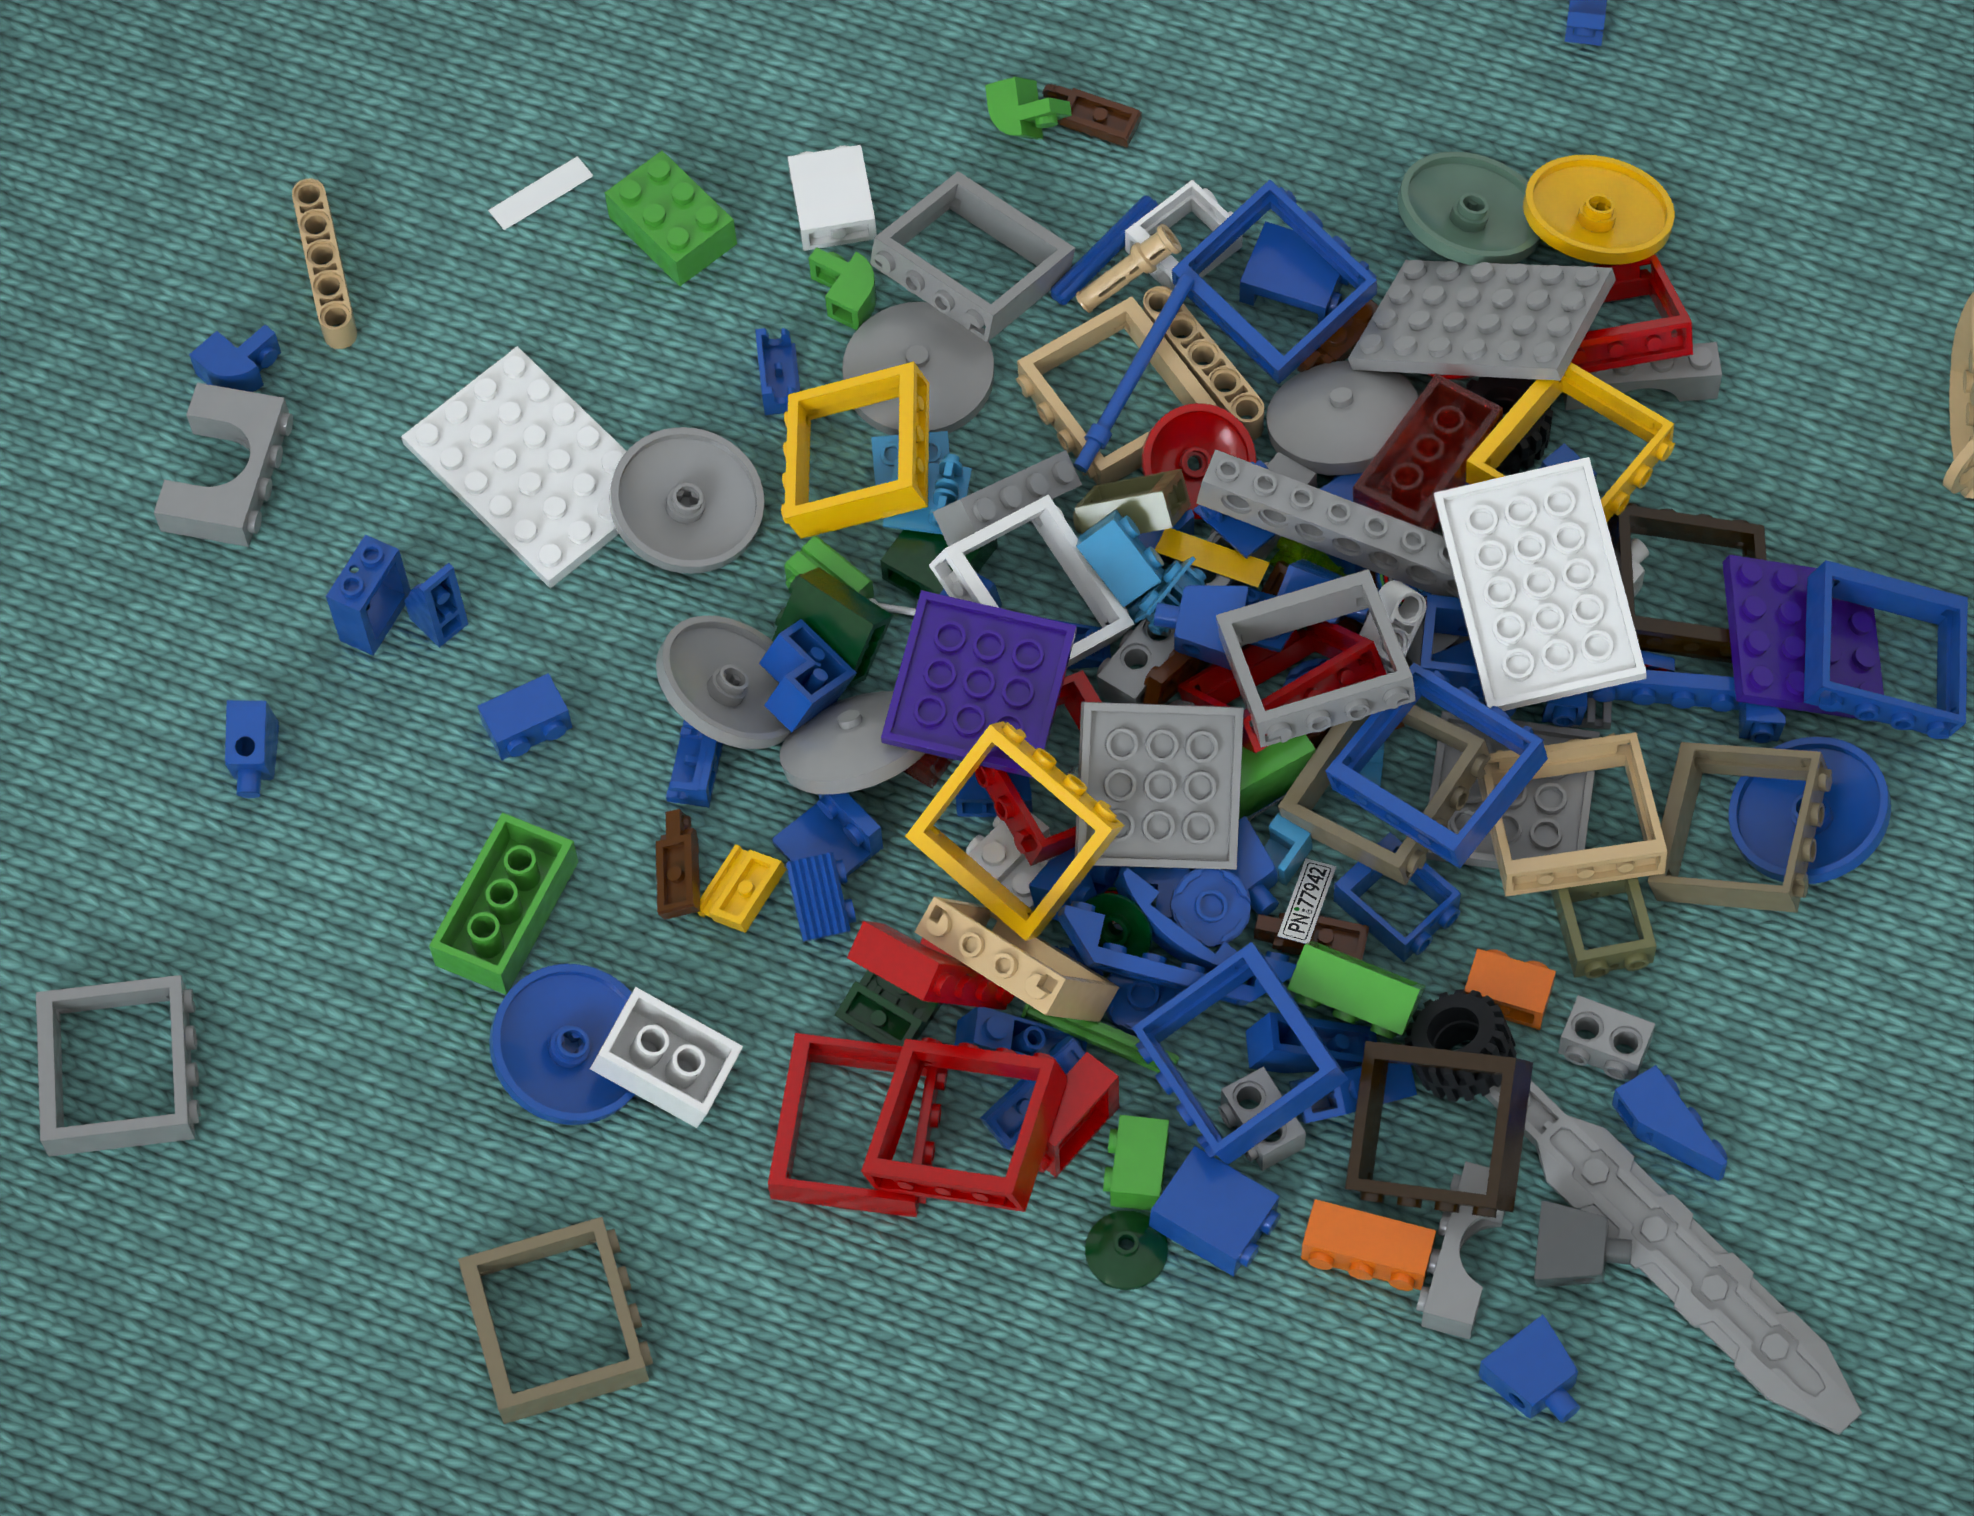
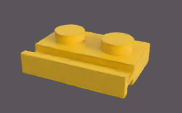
M735 844L701 896L700 912L697 913L701 917L708 916L717 923L746 933L787 870L781 860L753 850H743L741 846Z

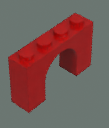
M863 921L847 956V959L922 1001L1005 1010L1007 1004L1015 997L923 937L919 943L884 923Z

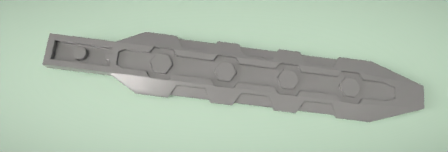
M1531 1081L1524 1136L1536 1147L1546 1182L1572 1208L1607 1217L1609 1222L1608 1238L1632 1240L1630 1265L1634 1269L1639 1268L1675 1303L1674 1308L1694 1328L1699 1327L1735 1362L1734 1368L1767 1400L1837 1435H1840L1861 1416L1862 1411L1827 1343L1794 1311L1789 1312L1753 1277L1754 1272L1733 1252L1728 1253L1693 1219L1694 1214L1674 1194H1667L1634 1161L1635 1156L1606 1128L1566 1115ZM1501 1085L1499 1087L1492 1086L1489 1089L1491 1093L1485 1095L1497 1109Z

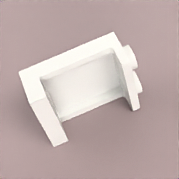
M844 145L831 150L819 152L806 151L798 155L788 156L789 173L800 225L803 251L813 250L816 247L826 248L874 240V237L877 236L875 215L861 145Z

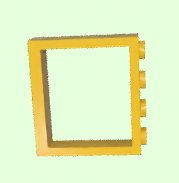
M915 362L788 394V411L784 413L787 441L783 443L786 472L782 474L785 503L781 505V514L785 524H789L800 539L928 507L929 382ZM899 397L898 480L809 502L811 420Z
M1571 362L1561 381L1535 380L1467 459L1466 482L1474 484L1504 477L1505 475L1498 472L1496 468L1557 397L1564 392L1648 442L1601 498L1606 522H1608L1614 514L1618 516L1624 511L1630 500V495L1636 487L1641 489L1646 485L1652 475V468L1659 460L1664 462L1671 455L1675 447V443H1673L1674 423Z
M1002 721L988 726L905 837L1022 939L1028 941L1042 933L1125 825L1116 818L1117 815L1110 810L1111 806L1102 800L1097 802L1085 792L1087 786L1079 778L1072 774L1065 775L1055 766L1057 761L1050 753L1041 748L1035 749L1025 740L1026 734L1023 730H1016L1008 722ZM995 745L1095 830L1092 837L1034 911L934 826Z

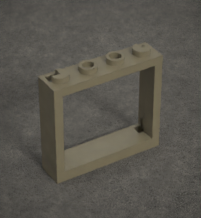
M1414 705L1403 718L1402 723L1463 752L1423 811V814L1448 828V821L1456 810L1460 811L1466 804L1469 790L1476 779H1481L1486 774L1484 767L1491 757L1485 739ZM1370 715L1361 720H1351L1332 726L1278 805L1280 814L1283 818L1311 833V838L1406 886L1416 869L1422 870L1429 849L1407 836L1397 852L1394 853L1312 811L1330 784L1325 770Z
M1681 742L1661 823L1667 848L1665 874L1651 875L1647 881L1656 900L1797 913L1800 899L1805 898L1808 892L1809 881L1806 874L1809 862H1814L1816 857L1817 844L1814 837L1816 828L1821 827L1824 821L1825 810L1822 803L1824 793L1829 792L1832 786V770L1827 768L1822 753L1817 751ZM1703 773L1806 781L1783 886L1678 877Z
M603 1217L458 1259L498 1410L504 1424L649 1381L645 1366L653 1364L647 1340L638 1343L635 1329L643 1326L636 1303L627 1304L624 1292L632 1290L625 1265L618 1268L616 1266L613 1254L621 1252L615 1229L606 1230ZM597 1242L630 1359L513 1394L481 1276Z

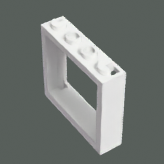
M1048 494L945 548L929 564V567L949 597L999 608L965 555L1032 521L1102 626V629L1073 644L1068 668L1117 641L1135 623L1129 616L1127 608L1120 604L1076 547L1077 536L1065 520L1060 508L1055 505Z

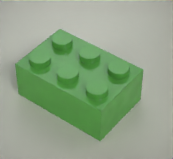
M662 150L604 192L609 218L679 286H682L737 245L734 219Z
M1310 941L1305 943L1287 990L1296 993L1294 1000L1313 1008L1321 1006L1322 1003L1334 1008L1333 1016L1355 1024V1021L1358 1022L1359 1019L1372 1023L1370 1031L1393 1039L1397 1034L1402 1036L1406 1033L1409 1023H1412V1015L1418 1008L1426 986L1318 942Z

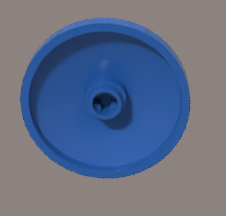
M1805 737L1774 747L1775 749L1821 752L1827 768L1832 770V786L1829 792L1824 793L1822 801L1825 810L1824 821L1821 827L1816 828L1814 837L1817 844L1816 857L1814 862H1809L1806 872L1809 884L1836 879L1852 871L1876 850L1889 825L1891 798L1880 768L1862 749L1836 738ZM1741 776L1733 790L1729 804V826L1734 841L1744 859L1754 869L1769 878L1784 882L1806 781Z
M558 964L544 967L518 981L499 1005L492 1021L489 1039L491 1061L495 1073L510 1097L533 1115L550 1122L565 1125H582L608 1118L622 1109L635 1094L590 1070V1067L632 992L608 973L579 964Z

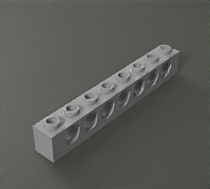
M1215 449L1202 480L1196 504L1434 595L1459 598L1444 536Z
M1280 452L1270 462L1264 463L1268 470L1317 488V474ZM1212 528L1207 541L1236 550ZM1275 535L1251 556L1265 560L1279 543L1282 536ZM1190 565L1192 570L1198 568L1203 571L1207 577L1205 580L1212 581L1205 585H1245V583ZM1145 618L1134 630H1128L1123 636L1117 652L1112 658H1106L1098 668L1096 676L1100 696L1112 703L1143 704L1147 688L1144 686L1145 678L1154 666L1160 667L1173 651L1175 629H1170L1168 632L1156 635L1148 628L1150 622ZM1157 636L1167 637L1166 639L1160 641L1153 640V638ZM1136 664L1144 665V667L1140 669L1130 668L1131 666Z

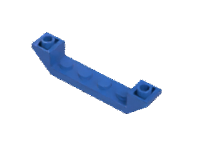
M1646 670V679L1546 701L1542 713V722L1553 723L1559 727H1570L1582 724L1587 709V698H1593L1598 702H1610L1613 700L1632 701L1637 705H1651L1653 703L1671 704L1680 709L1695 706L1711 708L1718 712L1739 710V738L1751 739L1756 743L1778 741L1786 724V716L1777 707L1736 702L1734 677Z
M1072 901L1071 906L1065 905L1058 911L1057 919L1085 965L1089 968L1179 991L1185 990L1206 975L1204 974L1205 968L1191 963H1181V968L1165 964L1166 958L1157 954L1143 953L1141 958L1126 954L1127 948L1118 944L1104 943L1103 948L1098 947L1105 915L1096 913V907L1091 904ZM1267 951L1265 958L1282 983L1291 978L1297 964L1290 963V957L1285 954ZM1254 975L1248 979L1247 985L1241 984L1219 1001L1242 1007L1267 992Z

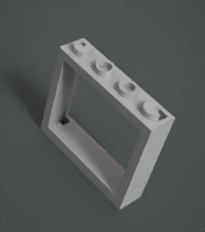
M957 171L874 237L870 265L988 343L1047 294L1071 269L1075 247ZM951 209L1037 267L990 304L905 248L904 245L947 210Z
M1369 569L1216 615L1221 644L1245 707L1250 713L1251 723L1261 748L1279 742L1284 743L1289 739L1308 733L1321 732L1328 727L1351 720H1361L1368 715L1388 709H1396L1398 706L1416 701L1412 673ZM1369 608L1393 667V673L1265 711L1240 646Z
M181 975L36 992L40 1141L49 1157L195 1139L194 1123H199L201 1113L198 1100H193V1087L199 1086V1073L196 1062L191 1063V1050L197 1049V1034L195 1026H190L189 1013H195L196 1005L193 1001V989L186 988ZM170 1001L175 1114L64 1127L60 1014Z

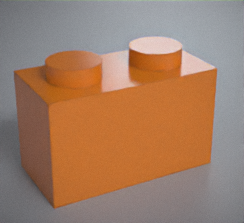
M1477 948L1464 990L1466 994L1474 990L1480 992L1482 997L1488 995L1494 1000L1495 1005L1500 1007L1505 1020L1540 1030L1553 990L1556 971L1549 969L1545 964L1538 961L1523 962L1510 958L1506 953L1499 950L1490 949L1485 951Z

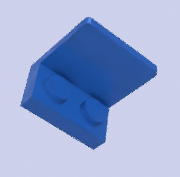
M848 793L818 794L819 800L814 806L773 837V845L788 861L834 852L835 861L843 859L848 877L883 849L881 827Z

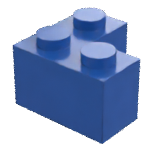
M802 619L779 633L759 662L779 682L764 706L791 732H794L821 711L837 702L857 674Z

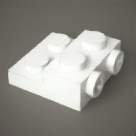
M1031 813L1044 837H1050L1049 827ZM997 815L993 822L994 829L986 837H983L981 834L977 835L967 846L966 853L1034 911L1035 907L1029 884L1049 860L1055 857L1030 866L1025 855L1021 854L1016 848L1014 837L1005 821H1002Z

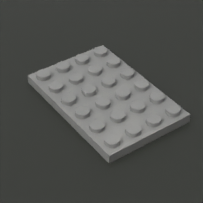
M1405 260L1348 360L1352 370L1561 381L1616 278L1613 269L1605 267L1526 265L1521 263L1499 264L1488 262L1467 265L1455 261Z

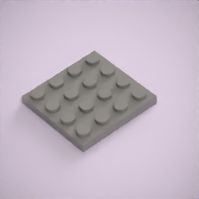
M1081 702L1078 778L1087 786L1085 792L1097 802L1102 800L1111 806L1110 810L1117 815L1116 818L1125 825L1094 866L1237 870L1244 708ZM1076 815L1075 857L1095 833V830L1078 815Z
M1442 711V719L1485 739L1489 753H1495L1496 750H1510L1450 712ZM1511 720L1522 728L1525 725L1531 727L1535 735L1544 739V745L1565 743L1577 738L1583 740L1599 738L1600 732ZM1437 741L1429 802L1463 753L1441 741ZM1595 770L1530 780L1502 815L1512 860L1585 850ZM1478 779L1470 788L1469 797L1464 807L1460 811L1456 810L1448 821L1447 829L1456 834L1460 832L1483 803ZM1490 832L1464 865L1499 869ZM1430 850L1426 854V859L1448 862Z

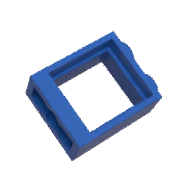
M364 535L326 595L339 640L373 656L405 606L404 599L408 597L411 591L399 549ZM352 568L359 569L356 573L350 572Z
M1428 594L1419 666L1431 672L1439 671L1446 678L1447 683L1456 688L1460 686L1465 687L1473 692L1479 701L1485 700L1476 666L1431 661L1434 633L1467 637L1469 635L1459 598Z
M1391 832L1378 843V845L1394 853L1397 852L1402 844ZM1357 862L1335 883L1333 901L1359 924L1367 925L1369 932L1403 962L1413 953L1420 955L1432 942V935L1441 927L1444 929L1450 927L1460 915L1461 893L1425 862L1422 870L1416 869L1410 881L1439 906L1408 936L1404 937L1360 899L1383 874Z

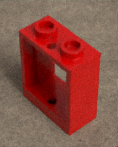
M1088 1052L1066 1074L1068 1077L1038 1170L1041 1173L1048 1171L1055 1178L1059 1176L1119 1109V1076Z

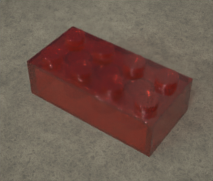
M1435 374L1353 486V502L1432 531L1439 521L1434 493L1461 487L1466 484L1467 459L1503 419V408Z

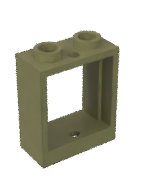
M1182 469L1094 485L1076 505L1073 512V522L1076 531L1083 534L1115 510L1122 517L1129 516L1138 527L1140 534L1173 528L1191 506Z
M1638 878L1551 890L1574 978L1581 976L1599 978L1609 973V971L1623 968L1628 971H1636L1645 968L1649 963H1653L1657 945ZM1626 892L1639 940L1585 950L1572 903Z

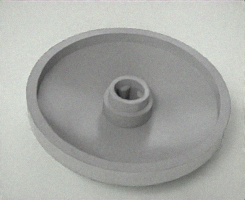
M927 302L902 303L876 313L856 330L846 347L843 357V380L915 362L929 382V432L948 431V433H951L970 422L984 407L994 383V358L990 343L968 331L965 327ZM899 397L854 409L865 422L875 429L888 435H899Z
M1336 361L1312 367L1285 382L1273 395L1267 409L1266 419L1269 439L1277 453H1282L1318 474L1349 475L1378 468L1401 455L1412 444L1418 434L1421 424V410L1415 388L1400 373L1352 370L1349 361Z
M678 427L663 429L647 435L628 449L615 469L610 487L609 505L618 533L628 547L638 556L659 568L672 572L692 574L719 569L733 562L746 551L754 540L761 524L764 512V492L757 470L749 458L737 446L727 439L706 430Z
M706 615L686 619L669 632L657 654V677L661 689L671 706L692 727L720 743L743 749L772 747L783 742L792 733L764 706L779 684L759 664L773 643L769 637L755 628L734 619Z
M893 691L865 693L835 702L792 732L784 740L779 756L783 771L790 784L802 791L814 794H842L882 783L915 764L925 753L881 742V735Z

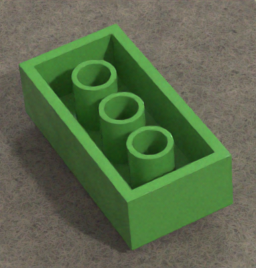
M502 812L429 945L435 966L506 995L579 862L574 841Z

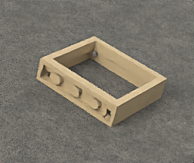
M1133 296L1017 361L1018 377L1016 381L1022 388L1023 396L1033 399L1041 420L1046 425L1051 424L1058 432L1057 438L1063 449L1067 453L1072 451L1076 458L1086 443L1084 438L1086 433L1042 375L1122 329H1125L1140 349L1154 323ZM1163 337L1150 360L1152 366L1183 405L1204 403L1216 406V403ZM1149 432L1105 457L1099 451L1086 473L1082 472L1084 476L1088 475L1090 479L1092 478L1099 485L1118 481L1141 468L1143 447Z
M1636 732L1620 735L1612 733L1606 737L1585 740L1577 738L1565 743L1544 745L1548 759L1532 779L1625 766L1644 841L1512 860L1502 817L1490 830L1505 897L1665 874L1667 848ZM1496 750L1495 753H1489L1491 758L1484 767L1486 774L1481 779H1478L1483 802L1495 788V785L1501 781L1520 757L1519 754L1512 750Z
M934 896L915 930V933L1047 1016L1100 1022L1119 989L1114 983L1042 938L1036 937L1025 941L984 905ZM991 917L997 920L992 931L986 928Z

